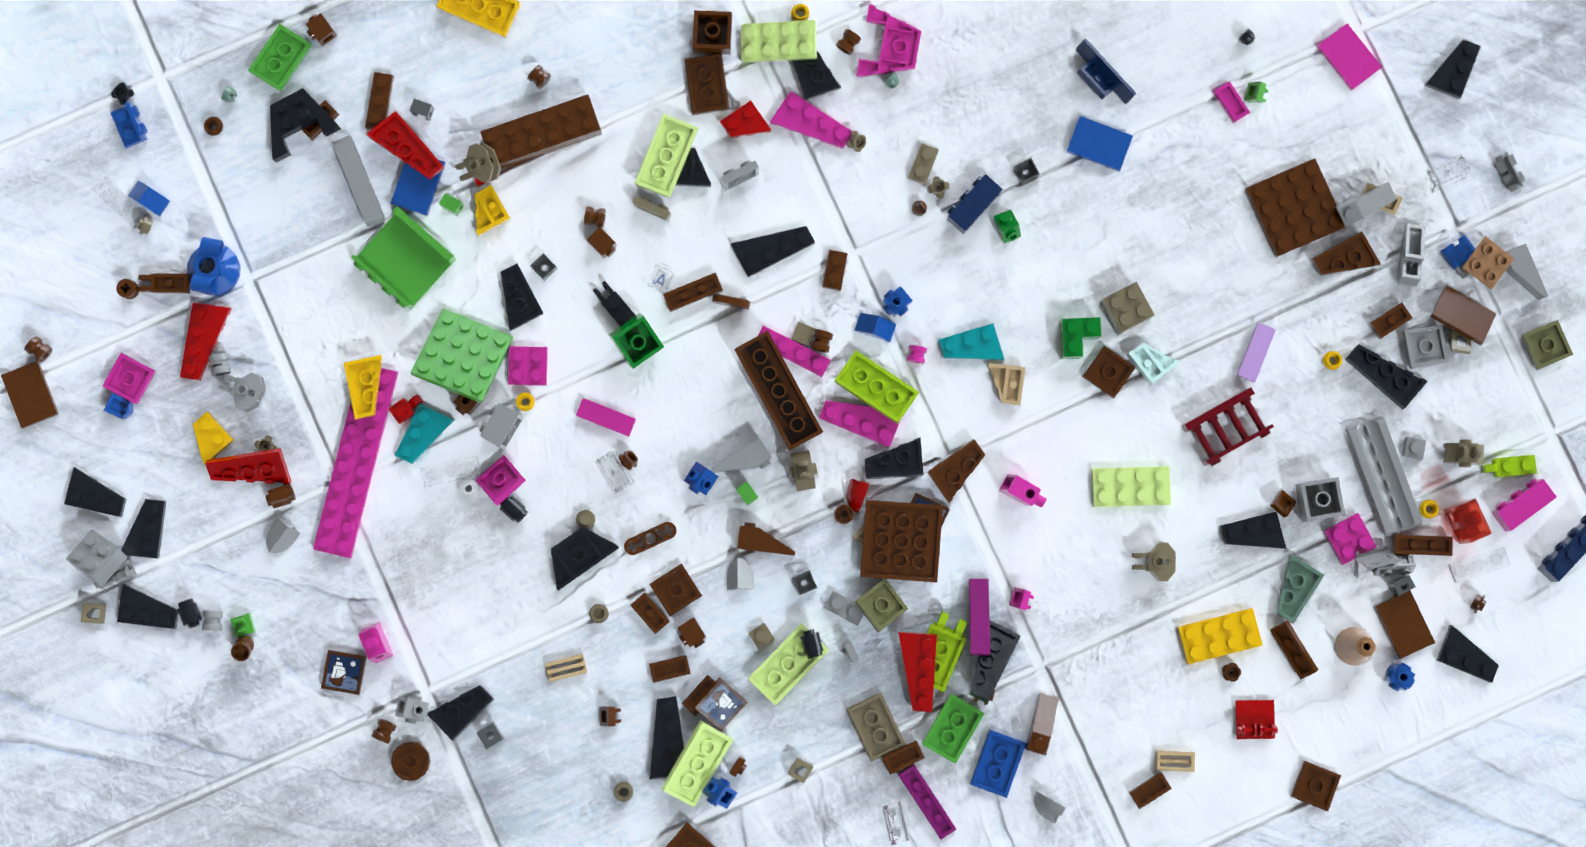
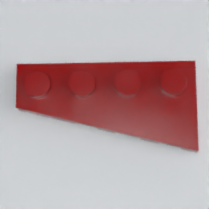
M396 111L366 133L368 138L428 180H431L445 169Z
M192 302L180 378L201 381L209 363L208 357L211 356L213 349L217 345L218 337L224 329L225 321L228 315H230L232 308Z

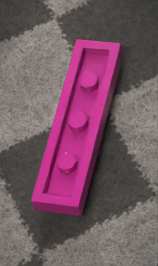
M764 325L762 326L758 335L769 331L783 358L823 377L831 361L830 359Z

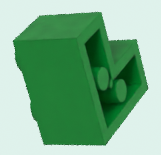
M1100 317L1060 320L1061 360L1081 359L1083 357L1082 340L1099 339L1101 337Z

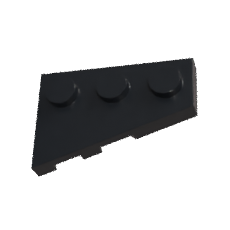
M518 263L501 271L509 331L511 332L544 315V312Z
M479 685L456 699L429 711L427 715L454 741L495 699L482 685Z

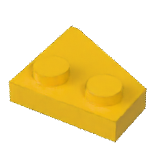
M208 411L193 423L204 464L207 460L214 459L234 441Z

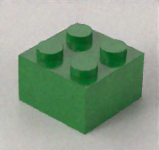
M640 313L608 334L628 366L632 369L664 348V345L646 318Z

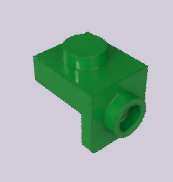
M1011 209L993 216L994 222L1001 233L1003 243L1014 241L1021 237L1019 223Z

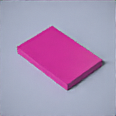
M1348 23L1317 46L1351 91L1382 68L1381 64Z

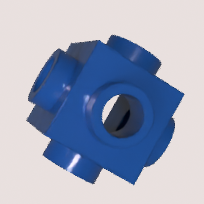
M900 286L895 291L889 290L883 296L885 299L882 302L884 305L882 308L889 316L892 314L894 318L897 315L901 317L909 310L908 306L913 300Z
M695 462L683 481L690 485L688 489L696 494L701 492L707 495L719 476L700 463Z
M1393 663L1387 668L1386 676L1383 680L1389 683L1388 686L1397 692L1399 690L1406 691L1407 688L1410 689L1413 686L1416 674L1405 663Z
M712 776L702 791L708 797L707 801L714 806L718 804L725 809H728L737 795V792L730 787L731 783L723 777L719 780Z

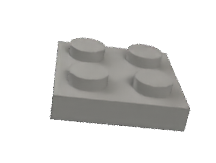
M748 160L742 163L740 168L724 172V176L721 177L724 190L727 191L759 175V166L756 160L753 162Z
M1442 324L1402 331L1409 369L1449 362Z

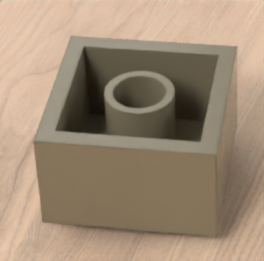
M1137 281L1100 301L1117 335L1149 320L1155 315Z

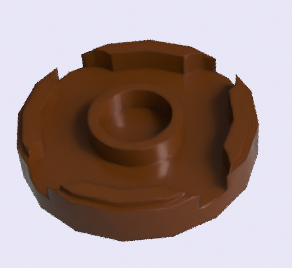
M412 741L398 746L391 758V766L396 776L407 781L417 780L424 776L431 762L427 749L420 743Z

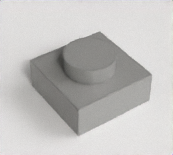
M1405 437L1402 456L1423 460L1426 440Z
M852 642L843 644L845 648L842 649L846 660L850 659L851 662L858 660L859 658Z

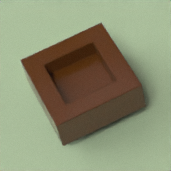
M1281 490L1277 493L1270 506L1285 518L1290 514L1297 502L1284 490Z
M739 756L729 774L734 777L737 774L742 775L747 767L744 764L746 759Z

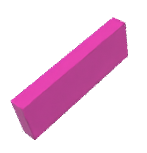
M585 398L582 399L576 416L628 437H630L637 420Z

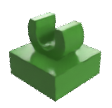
M1262 81L1249 82L1244 101L1248 103L1266 102V99H1263L1264 93H1268L1266 83Z
M251 613L230 619L235 638L256 632Z

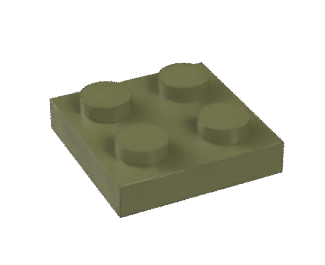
M1558 320L1521 335L1536 370L1574 355Z
M886 579L881 580L854 602L877 633L908 610V607Z

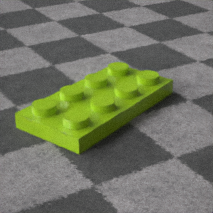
M856 350L834 380V383L896 424L901 421L919 395V391Z

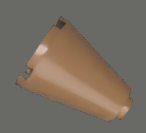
M1349 627L1342 630L1335 641V648L1339 659L1346 664L1354 666L1367 662L1376 649L1375 642L1370 634L1359 627Z

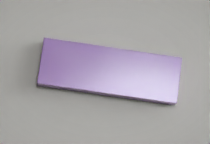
M1259 322L1256 324L1236 376L1253 383L1256 382L1276 329Z

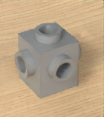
M410 695V698L399 697L395 716L405 718L407 723L416 724L417 721L424 722L428 714V702L421 701L422 697Z

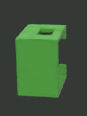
M447 193L443 195L439 202L441 208L456 216H459L464 207L460 200Z
M745 482L736 489L747 505L758 499L757 494L748 482Z

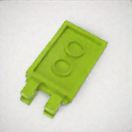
M944 611L941 612L937 622L933 621V624H930L927 634H937L934 688L942 692L947 687L967 639L965 638L966 635L963 634L967 621L959 619L955 630L946 627L945 624L949 614Z

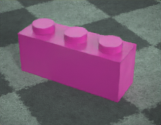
M1534 478L1525 484V489L1515 491L1510 495V500L1507 502L1502 501L1495 506L1496 510L1492 512V515L1505 532L1512 531L1557 498L1544 479L1536 480Z

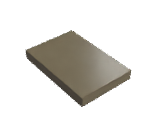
M881 692L846 709L871 762L906 746Z

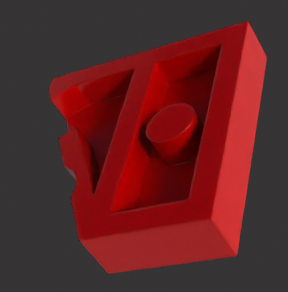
M751 100L720 121V124L730 138L743 135L750 136L757 133H770L772 131Z

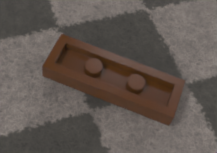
M374 72L365 123L366 129L372 130L388 116L394 75Z
M715 272L666 292L663 296L671 313L722 292L723 289Z
M1393 535V554L1453 556V537Z
M1288 620L1270 629L1300 680L1319 670Z

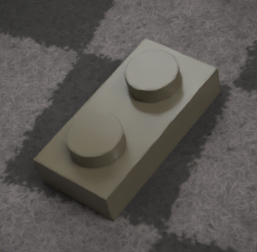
M921 143L908 179L926 185L939 149Z
M641 196V198L635 197L633 201L634 207L669 222L671 212L668 211V207L662 204L654 205L651 203L652 200Z

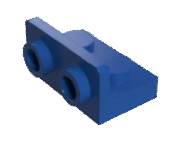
M128 101L125 103V107L111 112L125 148L148 140L146 133H148L147 128L143 122H140L138 117L141 116L138 107Z

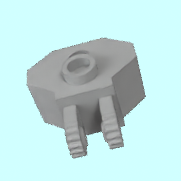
M226 373L224 374L226 380L234 381L235 383L232 389L221 384L219 389L229 392L233 396L236 408L250 412L259 407L266 392L264 377L254 373H250L242 378H235Z

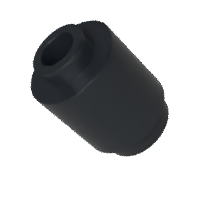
M513 495L500 503V510L513 522H521L528 514L526 507Z
M193 598L178 603L179 608L177 610L183 626H188L189 629L199 626V622L203 619Z
M814 629L804 631L800 639L807 658L810 659L823 655V646L819 632H814Z

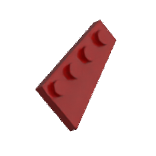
M281 448L209 459L205 463L211 480L232 482L245 480L248 483L263 481L266 484L279 482L283 483V485H290L292 482Z
M898 632L912 710L932 712L937 634Z

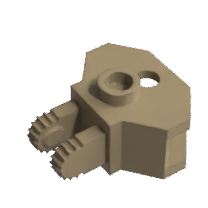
M475 143L469 146L467 157L463 159L464 162L455 166L456 170H462L466 167L468 173L459 177L460 181L475 177L481 182H492L498 179L501 169L495 150L485 143L480 145Z
M1466 439L1459 440V443L1443 444V448H1446L1443 463L1459 464V467L1484 464V445L1472 443V440Z
M810 451L790 453L792 467H789L791 479L795 478L797 492L816 489L814 475L817 474L816 463L811 461Z
M1168 542L1157 543L1150 552L1132 553V558L1134 559L1145 558V565L1134 564L1132 565V570L1150 572L1156 581H1169L1176 572V552Z

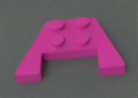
M869 4L866 22L885 26L879 62L859 59L856 77L914 70L922 31Z

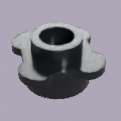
M121 82L111 92V96L118 99L121 105H125L127 100L134 96V91L128 89L126 84Z

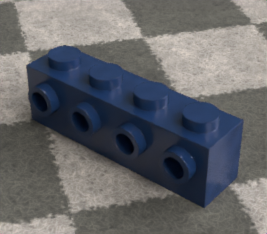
M1586 515L1580 519L1578 526L1572 528L1567 533V537L1554 547V551L1541 561L1542 564L1537 568L1550 582H1559L1586 554Z

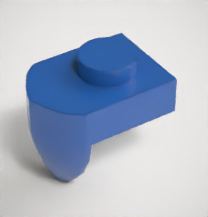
M112 393L103 411L120 419H127L133 414L134 407L131 401Z

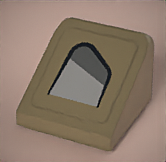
M1451 331L1448 340L1451 351L1471 354V340L1456 331Z
M83 603L81 622L104 624L106 605Z
M797 757L787 774L804 784L814 767Z

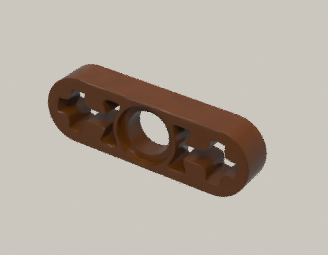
M664 522L626 540L624 549L629 555H637L674 538L677 534V528L671 522ZM666 525L669 528L673 527L672 535H661L664 538L663 540H660L658 533L655 531L656 529H659V532L664 531ZM648 533L655 534V543H646L645 536ZM642 537L645 548L642 549V545L636 547L637 551L635 552L628 550L631 541L634 544L640 542L638 538Z

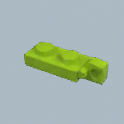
M1535 455L1495 458L1491 460L1492 464L1481 465L1482 473L1493 472V477L1497 478L1537 474Z

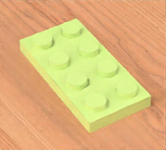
M815 20L741 24L742 63L817 59Z
M663 113L634 184L671 198L699 127Z
M1169 466L1092 469L1093 507L1171 505Z
M802 623L748 678L775 706L829 651L822 643L823 655L810 659L807 658V654H804L800 637L808 629Z
M700 721L661 789L695 807L702 795V791L712 778L734 739Z

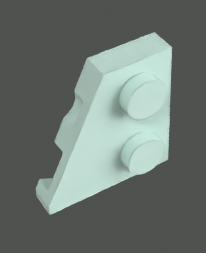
M1142 343L1127 354L1150 385L1180 363L1178 360L1165 356V353L1154 350L1145 343Z

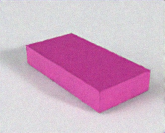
M1230 81L1213 91V94L1233 124L1250 113Z

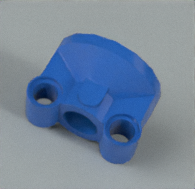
M202 237L199 248L191 254L187 263V274L191 275V291L200 292L208 296H220L228 293L236 286L241 275V264L238 256L229 247L224 245L223 240ZM207 259H213L215 262L214 270L211 273L204 274L202 272L203 263Z

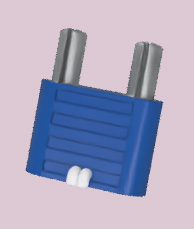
M1463 235L1440 252L1451 268L1457 270L1462 279L1468 276L1463 271L1461 265L1468 260L1475 248L1467 236Z

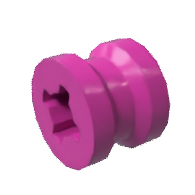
M909 345L908 350L910 352L906 357V361L925 364L924 354L927 353V348Z

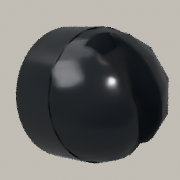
M1248 28L1238 40L1245 45H1250L1255 40V34Z

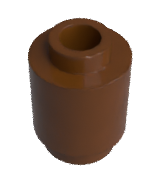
M291 485L268 490V495H265L268 506H272L274 509L291 504L292 501L296 500Z

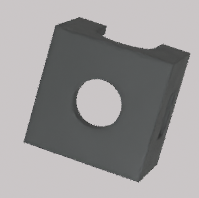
M413 99L409 111L414 116L420 114L426 116V120L431 121L435 108L432 104Z
M1032 158L1015 165L1013 168L1021 185L1040 175ZM1024 169L1029 170L1028 176L1022 174Z
M544 253L530 265L543 281L558 269ZM542 265L548 266V270L546 272H543L541 270Z
M810 570L792 577L799 595L817 588ZM803 579L808 580V586L803 587L801 581Z
M1404 575L1388 584L1393 596H1400L1416 588L1410 575Z
M495 722L477 732L486 749L504 739ZM492 732L493 739L488 740L486 734Z

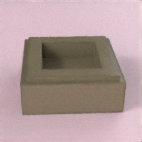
M798 322L791 340L809 347L816 328Z

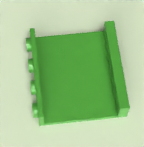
M396 206L392 211L394 213L393 217L357 256L353 254L351 258L355 260L353 265L360 271L365 269L369 273L367 277L375 284L380 282L383 285L381 289L387 295L393 294L398 299L395 302L403 309L407 306L411 310L452 265L456 258Z

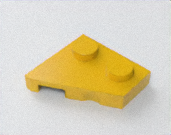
M492 185L475 193L476 233L478 236L511 219Z

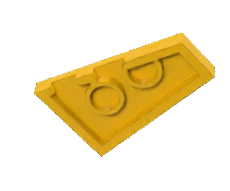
M383 355L344 362L356 420L375 416Z

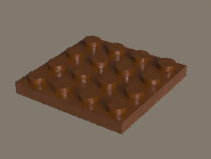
M1316 158L1245 188L1275 257H1279L1346 228L1335 208L1337 205Z
M866 500L860 577L937 583L943 505Z

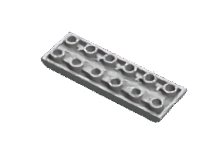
M1383 416L1346 428L1385 537L1422 525L1421 516Z

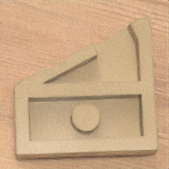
M989 363L988 366L1001 403L1021 406L1026 367Z

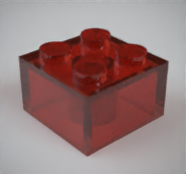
M1476 498L1466 499L1443 509L1444 519L1447 524H1450L1453 530L1452 536L1459 544L1472 543L1492 534Z

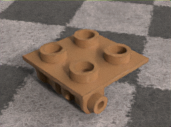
M1485 236L1462 268L1466 274H1471L1492 290L1514 258Z

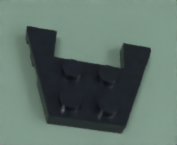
M304 88L270 105L272 159L277 163L291 156L285 138L316 122L319 123L322 133L326 137L341 129Z

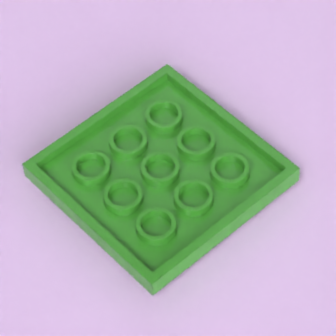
M442 308L411 370V375L482 404L513 341V336Z

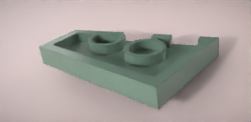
M1291 554L1276 614L1294 624L1325 575Z

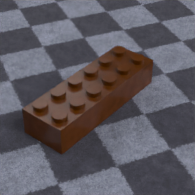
M589 94L480 131L484 143L495 150L501 169L602 135Z
M769 331L734 349L789 451L823 433Z

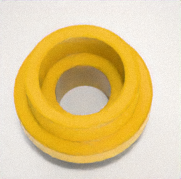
M796 4L791 10V17L794 21L808 20L810 16L809 8L804 4ZM802 11L804 15L800 17L797 15V12Z
M1329 351L1323 357V364L1329 370H1336L1342 365V356L1336 351ZM1330 357H1333L1335 359L1334 364H1331L1329 362Z
M528 392L520 393L516 398V406L521 411H529L535 405L533 395ZM523 399L529 400L528 405L522 404Z
M1424 500L1419 506V512L1424 518L1431 519L1438 515L1439 506L1434 500ZM1427 506L1431 507L1430 513L1426 511Z

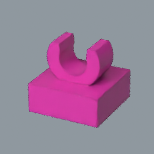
M1014 587L1009 606L1022 610L1031 609V606L1027 604L1029 598L1034 599V596L1031 595L1030 591Z

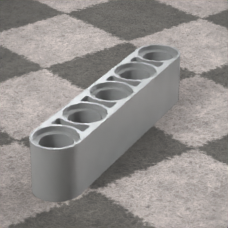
M351 135L332 142L367 227L386 220Z

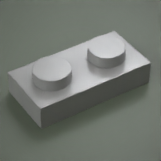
M832 591L824 606L825 609L857 626L864 615L853 601L835 591Z

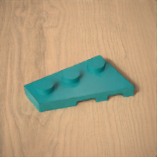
M994 323L938 340L943 358L1005 360Z
M419 404L394 456L414 464L455 420Z

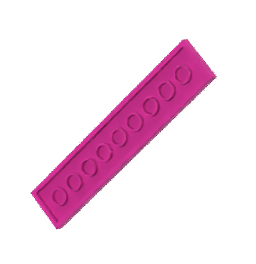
M381 368L375 416L356 420L352 403L350 402L313 550L352 558L389 414L388 408L391 406L399 372Z

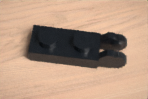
M606 281L602 282V286L611 294L606 299H604L598 289L592 290L619 326L636 316Z

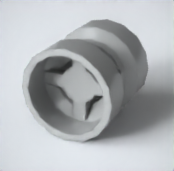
M227 353L208 357L209 363L212 364V376H222L225 373H231V368L227 364Z
M203 611V617L206 620L202 624V630L222 631V624L219 619L223 617V611Z

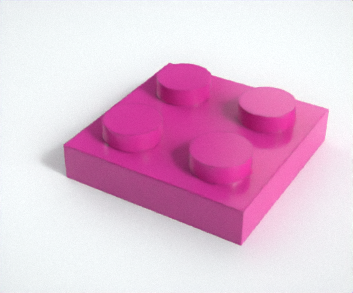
M509 346L508 385L547 386L548 347Z
M120 353L102 386L138 405L156 371Z
M502 455L475 481L498 506L521 486L526 479L509 459Z
M1358 513L1323 531L1341 565L1355 559L1356 552L1359 551V554H1363L1377 547Z

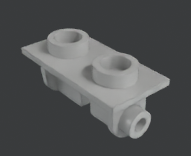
M1505 152L1506 157L1503 158L1502 155L1495 157V164L1500 174L1508 171L1509 174L1502 178L1507 189L1513 192L1518 189L1517 185L1519 184L1521 187H1524L1523 182L1526 180L1522 172H1517L1514 166L1517 164L1514 155H1509L1508 152Z
M1398 555L1397 557H1401V561L1378 567L1374 576L1409 575L1413 573L1417 563H1414L1413 556Z
M126 560L102 587L95 582L94 585L96 589H104V587L113 585V582L118 583L127 579L131 580L134 575H137V572L131 562Z

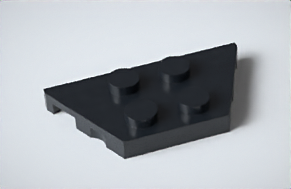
M691 147L676 186L711 187V182L696 148Z
M583 526L551 548L557 590L559 591L619 549V546Z

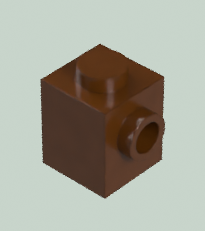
M321 13L315 14L308 19L306 26L309 30L306 32L312 40L317 39L322 47L337 37V34Z
M458 395L453 401L457 405L455 409L463 416L465 413L471 416L480 405L479 402Z
M695 617L678 627L681 633L679 638L684 646L688 644L689 647H692L694 645L696 649L705 643L704 638L707 636Z

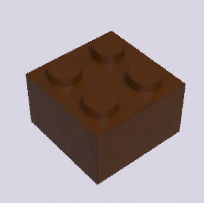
M694 10L693 53H722V55H731L732 12Z

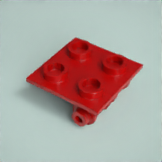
M1235 700L1236 739H1276L1275 733H1278V727L1275 726L1274 700Z

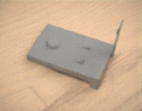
M1388 547L1359 554L1358 551L1354 561V576L1358 578L1359 562L1368 570L1399 562L1401 557L1395 556L1388 550Z

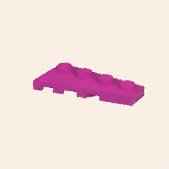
M792 91L789 92L770 120V124L784 127L787 130L801 133L804 136L818 139L821 142L844 149L852 132Z
M827 400L819 416V419L889 448L899 426V423L896 424L872 407Z

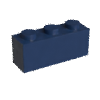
M986 174L983 178L979 176L972 184L974 188L970 192L966 190L959 198L962 201L957 206L954 204L947 212L949 214L947 220L962 234L973 225L1003 190Z

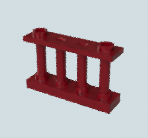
M1252 387L1182 425L1185 432L1190 430L1196 435L1209 459L1202 462L1204 466L1210 464L1212 467L1221 462L1220 457L1258 436L1263 438L1271 434L1270 429L1274 428V425L1271 424L1265 427L1251 403L1252 399L1250 396L1255 394ZM1239 402L1245 406L1258 429L1256 433L1248 436L1234 411V405ZM1221 412L1228 415L1242 439L1233 446L1217 420V415ZM1205 421L1208 424L1211 423L1225 448L1224 451L1215 455L1201 430L1202 426L1200 424Z

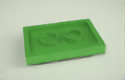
M279 24L248 71L282 92L313 45Z
M950 693L922 745L956 764L985 713Z

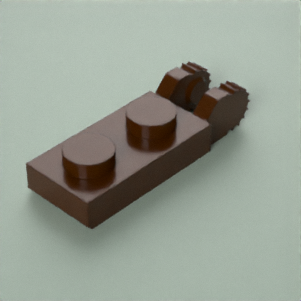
M151 273V275L138 276V280L151 281V287H138V292L190 294V274Z

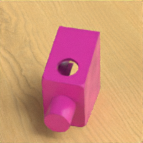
M1007 474L999 489V492L1026 506L1036 505L1042 508L1047 500L1046 497L1040 495L1041 489L1014 474Z
M380 622L359 632L358 636L370 661L376 664L394 656Z

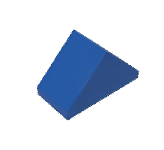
M139 180L128 194L130 198L158 216L162 215L170 203V200Z
M860 312L854 331L891 342L896 324L881 316Z

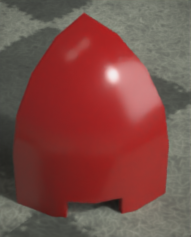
M850 479L846 492L847 503L853 511L859 514L869 483Z

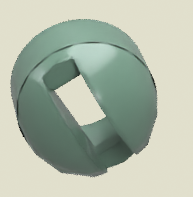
M893 72L883 82L888 88L893 89L899 85L900 79Z
M226 86L221 100L229 103L235 101L232 95L237 97L236 90Z

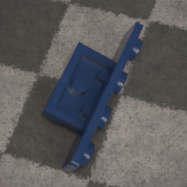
M1084 39L1075 50L1087 63L1077 71V74L1101 100L1113 91L1124 104H1127L1136 95L1132 87L1087 39Z

